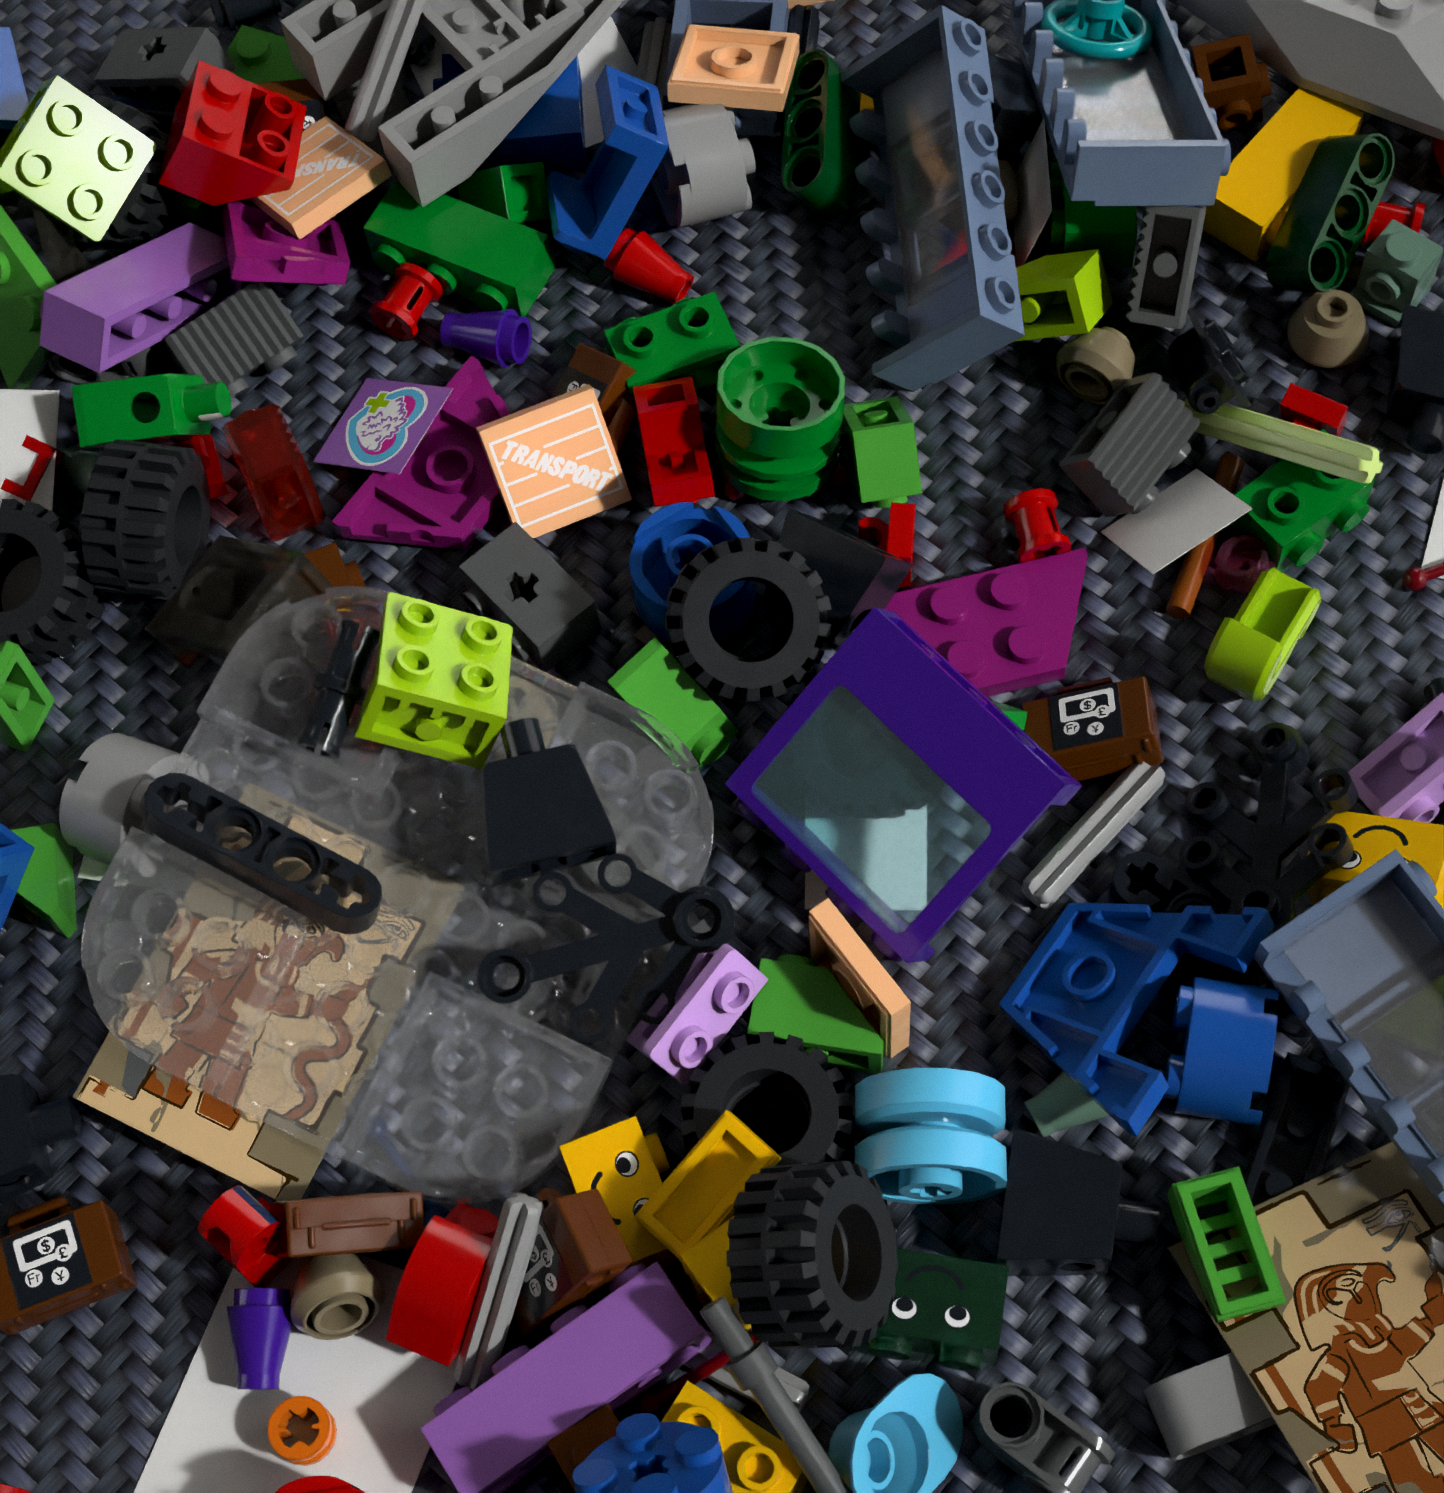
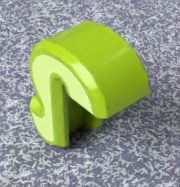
M1275 567L1265 569L1260 574L1235 618L1225 617L1220 625L1204 663L1208 680L1253 703L1261 701L1278 679L1297 641L1303 638L1321 603L1319 589L1312 588L1280 572Z

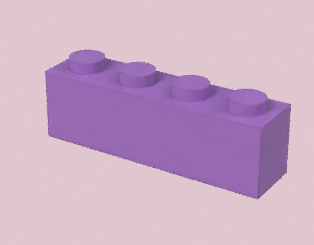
M189 222L45 290L44 298L40 305V318L42 321L39 346L97 373H101L164 340L242 289L243 281L231 279L225 238Z
M657 1261L648 1268L643 1263L628 1268L609 1284L608 1288L611 1294L590 1309L585 1304L570 1309L550 1326L553 1335L531 1350L527 1345H524L507 1353L493 1365L491 1370L495 1376L473 1391L469 1387H463L454 1391L433 1408L436 1417L420 1429L458 1493H503L554 1456L546 1442L608 1403L613 1412H617L696 1356L704 1347L714 1343L669 1273Z

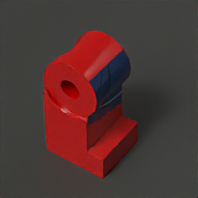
M242 1186L232 1187L214 1201L201 1218L197 1227L201 1236L255 1288H266L293 1259L276 1258L282 1223L270 1213V1204L262 1196L257 1201Z

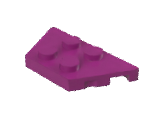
M240 200L220 205L231 279L254 282L307 283L315 286H326L328 284L345 285L350 259L339 222L329 219L302 239H297L253 203Z
M470 356L445 386L453 388L402 472L400 474L374 471L332 520V525L337 535L348 539L465 550L500 508L503 501L476 427L510 415V411L500 394L497 395L478 359Z
M1081 548L897 592L885 610L899 615L986 697L1061 680L1065 677L1088 554L1086 548Z

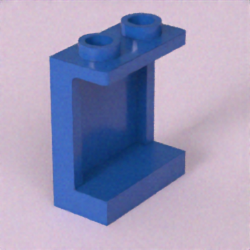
M607 65L604 66L595 83L604 135L599 149L583 178L575 179L551 170L546 179L553 238L571 252L577 254L590 253L605 260L669 148L658 86Z

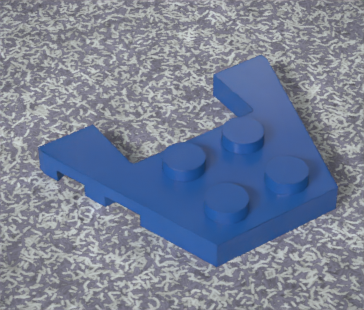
M1069 903L1003 997L999 1006L1007 1019L1127 1133L1137 1137L1168 1090L1169 1085L1161 1071L1117 1054L1183 954L1188 953L1245 973L1253 960L1259 943L1270 935L1275 925L1268 910L1260 907H1243L1242 915L1215 914L1211 906L1187 905L1183 913L1152 912L1148 904Z

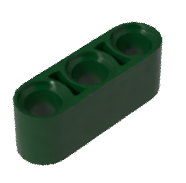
M812 49L797 58L785 102L781 179L782 185L787 191L820 218L827 220L843 214L855 198L857 189L855 168L858 166L859 137L854 134L850 127V118L860 112L861 92L841 82L840 73L844 69L825 51Z
M1380 133L1328 136L1320 142L1267 255L1266 274L1269 282L1275 289L1281 292H1329L1330 289L1339 287L1393 172L1395 154L1392 144L1386 136Z

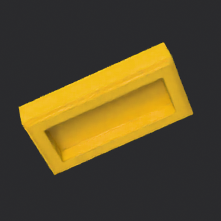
M725 1110L634 1217L681 1261L680 1255L733 1216L737 1195L739 1192H745V1182L752 1174H759L762 1168L776 1166L782 1158L731 1111Z

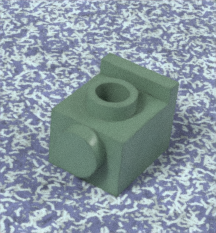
M1392 219L1367 249L1357 285L1350 295L1357 299L1364 310L1397 328L1405 304L1417 307L1431 290L1444 248Z

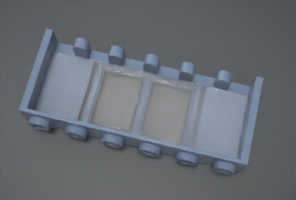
M1012 0L1009 24L1042 119L1044 118L1045 127L1071 201H1093L1094 206H1213L1220 176H1226L1230 168V143L1227 138H1222L1217 127L1216 111L1213 107H1209L1206 102L1203 82L1201 78L1194 75L1191 68L1189 50L1183 48L1179 41L1177 23L1175 20H1170L1166 11L1165 0H1125V4L1133 7L1148 19L1153 29V38L1150 45L1142 53L1118 60L1086 58L1069 53L1054 45L1053 31L1041 30L1040 23L1043 19V10L1056 0ZM1073 14L1059 18L1057 23H1064ZM1125 24L1129 32L1136 35L1135 31ZM1081 37L1093 41L1108 42L1106 40H1097L1088 37Z
M940 5L840 73L843 84L871 97L874 103V112L869 109H863L850 118V127L856 136L879 148L880 161L874 158L867 159L856 166L855 175L860 184L884 196L885 210L874 208L860 218V224L868 236L890 246L891 261L885 258L879 259L866 268V276L874 287L895 296L897 312L886 310L875 316L871 321L872 329L879 338L901 347L873 363L872 372L876 377L913 392L929 383L936 384L1025 335L1015 256L1010 254L1012 243L1007 231L1004 208L1005 190L1000 177L997 154L998 138L994 131L991 105L994 103L985 29L978 26L971 19L964 18L943 5Z
M1395 849L1261 941L1253 959L1444 1209V909L1434 897L1437 894V889L1429 874L1417 862L1412 860L1407 863Z

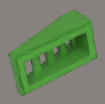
M1239 1166L1172 1184L1166 1197L1215 1322L1220 1323L1285 1305L1287 1301ZM1225 1202L1228 1213L1199 1220L1196 1209ZM1236 1227L1239 1234L1238 1238L1208 1245L1205 1234ZM1246 1251L1250 1263L1217 1271L1214 1259ZM1257 1277L1261 1290L1226 1298L1222 1285Z

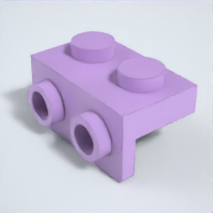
M1443 692L1348 772L1358 791V797L1374 815L1430 823L1439 813L1440 807L1438 805L1444 801Z
M723 944L713 952L698 953L674 996L675 1006L660 1024H649L641 1020L627 1037L626 1041L686 1087L695 1068L700 1069L707 1060L706 1056L717 1047L769 979L728 944ZM664 993L660 995L646 1014L658 1017L667 1011L668 999Z

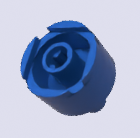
M679 502L659 509L639 526L634 536V544L629 556V572L634 600L642 621L660 638L669 641L664 620V614H667L668 601L666 600L670 587L674 586L678 578L677 574L684 565L692 561L696 554L707 547L728 540L750 538L748 531L741 521L729 511L714 506V510L694 507L693 502ZM743 580L732 583L720 591L714 599L709 613V625L716 642L736 632L746 622L748 617L753 614L756 608V581Z
M1194 977L1192 987L1180 985L1179 991L1176 992L1171 1031L1183 1033L1181 1054H1170V1058H1167L1164 1078L1169 1088L1162 1097L1175 1100V1113L1259 1126L1263 1111L1249 1108L1252 1098L1258 1099L1259 1093L1267 1094L1278 1015L1264 1013V1005L1273 1006L1278 1001L1279 993L1277 989Z
M651 1413L634 1414L621 1421L616 1428L617 1435L605 1441L590 1453L584 1462L574 1469L572 1475L576 1493H733L719 1437L715 1430L684 1422H659L658 1417Z

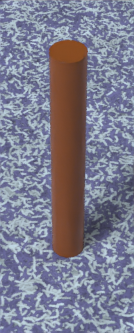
M1233 454L1222 455L1213 480L1234 495L1244 467V461ZM1220 531L1186 553L1166 607V612L1170 616L1182 620L1190 617Z

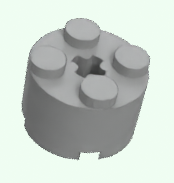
M687 104L662 111L669 148L656 169L657 176L652 177L650 181L659 208L667 223L671 227L676 225L677 228L688 227L751 209L752 197L746 175L755 172V157L749 140L747 138L738 140L735 131L733 108L724 107L723 104Z
M122 733L105 735L86 748L78 760L86 762L87 765L82 771L78 782L67 779L60 801V829L67 844L76 847L80 851L79 853L88 858L146 879L165 873L183 855L193 856L157 837L149 830L145 822V793L155 779L168 773L189 775L206 784L208 775L206 766L186 755ZM179 800L173 806L164 804V812L171 815L178 808L187 811L186 801ZM197 821V831L201 832L204 824Z

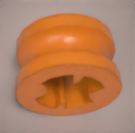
M295 1396L284 1400L275 1408L269 1418L267 1433L271 1446L285 1460L294 1465L308 1466L320 1462L330 1453L335 1444L337 1428L335 1419L319 1401L307 1396ZM314 1414L317 1415L319 1423L312 1424L311 1426L318 1433L315 1441L309 1446L302 1441H297L289 1448L286 1439L293 1437V1433L287 1429L289 1422L296 1416L303 1421H307Z

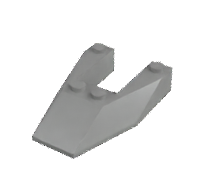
M313 0L280 21L294 67L308 80L325 101L363 78L391 0ZM426 0L409 49L433 35L466 72L378 127L391 174L422 208L468 179L556 81L624 0Z
M1177 0V3L1228 38L1250 33L1255 57L1261 61H1266L1268 66L1299 87L1444 141V0Z

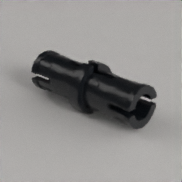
M351 620L341 621L340 632L325 673L317 675L313 688L318 691V695L302 737L299 738L297 743L301 748L314 753L322 729L327 728L328 734L320 756L331 759H339L340 748L355 705H362L367 690L362 685L380 639V632L366 626L358 650L354 651L352 646L360 623Z

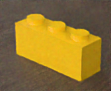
M1299 87L1230 163L1228 174L1220 176L1215 203L1213 206H1206L1203 230L1255 262L1273 243L1320 142L1328 136L1359 134L1364 113L1352 106Z

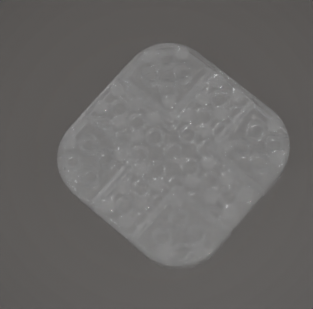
M337 586L325 588V594L309 597L290 604L288 599L262 615L236 642L197 709L200 720L170 773H182L192 776L368 869L377 877L382 887V900L377 920L368 930L358 934H343L333 931L157 837L149 830L144 818L139 829L131 826L101 879L85 917L81 941V960L94 1001L93 1006L109 1031L122 1045L145 1064L402 1192L420 1191L424 1200L445 1204H474L508 1196L522 1190L550 1171L563 1158L559 1146L576 1140L638 1017L634 1005L636 995L641 988L654 983L673 942L645 950L610 1013L611 1025L608 1033L604 1038L594 1043H584L575 1038L570 1030L569 1019L573 1010L586 1002L608 961L533 982L529 992L520 1000L512 1003H497L487 998L479 987L477 973L480 963L489 953L499 949H512L524 956H528L601 934L562 912L551 913L538 907L533 899L532 891L535 881L541 875L492 886L487 863L481 769L355 737L357 716L362 705H355L340 748L339 759L320 756L328 734L327 728L322 729L314 753L298 746V740L302 737L318 695V691L313 688L315 680L319 673H325L340 632L341 621L351 620L360 623L352 649L357 651L366 626H370L379 632L381 631L383 606L390 592L360 586ZM379 642L362 685L367 692L376 673ZM511 656L507 719L504 725L519 719L536 718L539 720L546 749L565 744H574L614 830L616 853L629 856L636 863L638 870L680 893L691 887L702 886L710 862L714 834V814L712 800L709 798L706 785L698 770L699 764L683 741L670 728L639 708L584 682H580L579 686L576 687ZM499 733L485 764L507 759L501 733ZM179 800L173 806L164 804V812L171 815L178 808L187 811L186 801ZM197 821V831L201 832L204 824ZM237 826L225 827L215 834L217 843L230 850L244 848L253 840L249 832ZM296 857L282 858L273 865L275 873L288 881L301 880L311 872L308 864ZM602 860L554 871L565 875L571 881L574 889L637 924L666 916L629 892L613 894L605 890L601 886L597 874ZM623 861L610 863L605 871L606 880L612 886H624L631 878L629 865ZM322 875L321 883L315 894H320L323 883L328 885V875ZM552 879L545 882L542 886L541 897L546 904L558 905L565 899L566 888L560 880ZM352 892L347 898L340 897L339 905L349 908L354 902L361 903L362 895ZM502 963L495 970V982L503 989L513 988L519 981L518 969L511 963ZM649 992L646 993L642 999V1007L648 997ZM586 1009L578 1016L577 1025L583 1034L592 1036L598 1034L602 1029L603 1019L596 1010Z

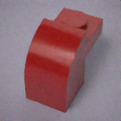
M692 377L633 387L654 507L679 502H693L695 504L700 499L714 497L713 479L705 448L699 404Z
M458 1202L445 1219L437 1215L433 1216L420 1236L400 1280L386 1335L387 1341L447 1367L450 1366L459 1354L499 1221L498 1217L487 1210L474 1208L462 1202Z

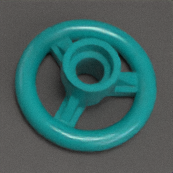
M1056 0L1043 10V19L1040 23L1041 30L1053 31V44L1078 56L1098 60H1118L1133 57L1147 49L1153 38V29L1148 19L1133 7L1125 4V0ZM1073 14L1064 23H1057L1059 18ZM1125 24L1130 26L1135 31L1136 35L1130 33ZM1081 37H1088L1097 40H1106L1108 42L1093 41Z

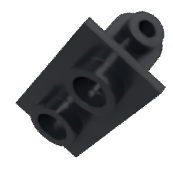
M1193 308L1189 309L1188 314L1194 327L1178 336L1171 343L1168 350V357L1177 376L1181 380L1180 383L1187 396L1189 405L1196 412L1210 414L1217 411L1220 406L1236 396L1247 409L1251 404L1241 383L1249 379V376L1232 352L1235 350L1232 342L1215 320L1206 326Z

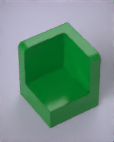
M543 162L503 165L477 171L468 179L458 184L460 201L523 225L551 220Z

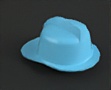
M931 1373L912 1374L896 1384L874 1407L853 1413L837 1425L830 1440L828 1457L852 1493H932L946 1478L956 1463L963 1440V1415L958 1398L945 1380Z

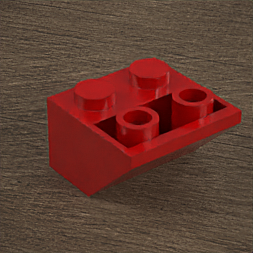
M198 60L175 107L158 184L212 206L289 190L294 182L307 106L290 99L282 93L273 92L240 78L228 70L219 69Z

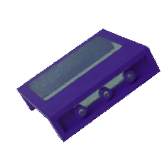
M873 607L725 783L739 798L735 805L745 818L762 829L768 826L784 842L780 846V850L792 864L807 873L813 870L829 886L825 890L827 898L850 917L858 915L871 927L874 933L870 938L882 953L893 961L901 962L904 960L906 963L928 961L936 952L928 944L1048 807L1050 805L1065 806L1082 787L1076 779L899 615L877 607Z

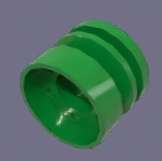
M767 337L747 342L728 355L718 370L715 462L723 478L738 491L761 500L790 501L810 496L829 483L839 464L841 424L845 399V376L836 359L817 345L797 338Z

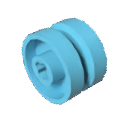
M908 1068L886 1071L866 1077L855 1085V1128L869 1137L855 1145V1164L864 1167L869 1178H875L881 1187L883 1200L891 1202L945 1205L973 1202L994 1197L1006 1190L1007 1184L1006 1147L992 1138V1136L1005 1128V1086L995 1078L973 1071L951 1068Z

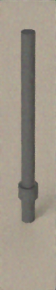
M724 1296L718 1297L707 1304L699 1313L730 1359L725 1365L742 1392L751 1391L816 1493H852L774 1374L778 1365L762 1341L753 1342Z

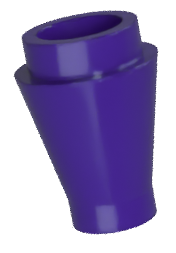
M514 309L462 314L448 312L441 323L440 339L444 347L455 348L507 368L512 363L521 364L527 358L531 346L532 329L529 319L518 316Z
M234 1289V1306H227V1313L237 1369V1389L278 1390L280 1373L293 1325L290 1316V1289Z

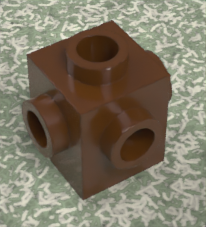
M1250 33L1192 46L1195 77L1201 78L1203 82L1204 97L1208 106L1213 107L1216 111L1218 129L1234 131L1248 124L1263 121L1262 97L1271 95V84L1266 61L1256 63Z

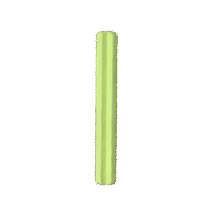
M1187 399L1185 401V407L1192 410V416L1200 419V425L1195 430L1197 433L1360 484L1371 483L1375 474L1380 473L1382 470L1383 462L1379 460V451L1375 447L1227 403L1220 406L1213 413H1199L1191 408Z

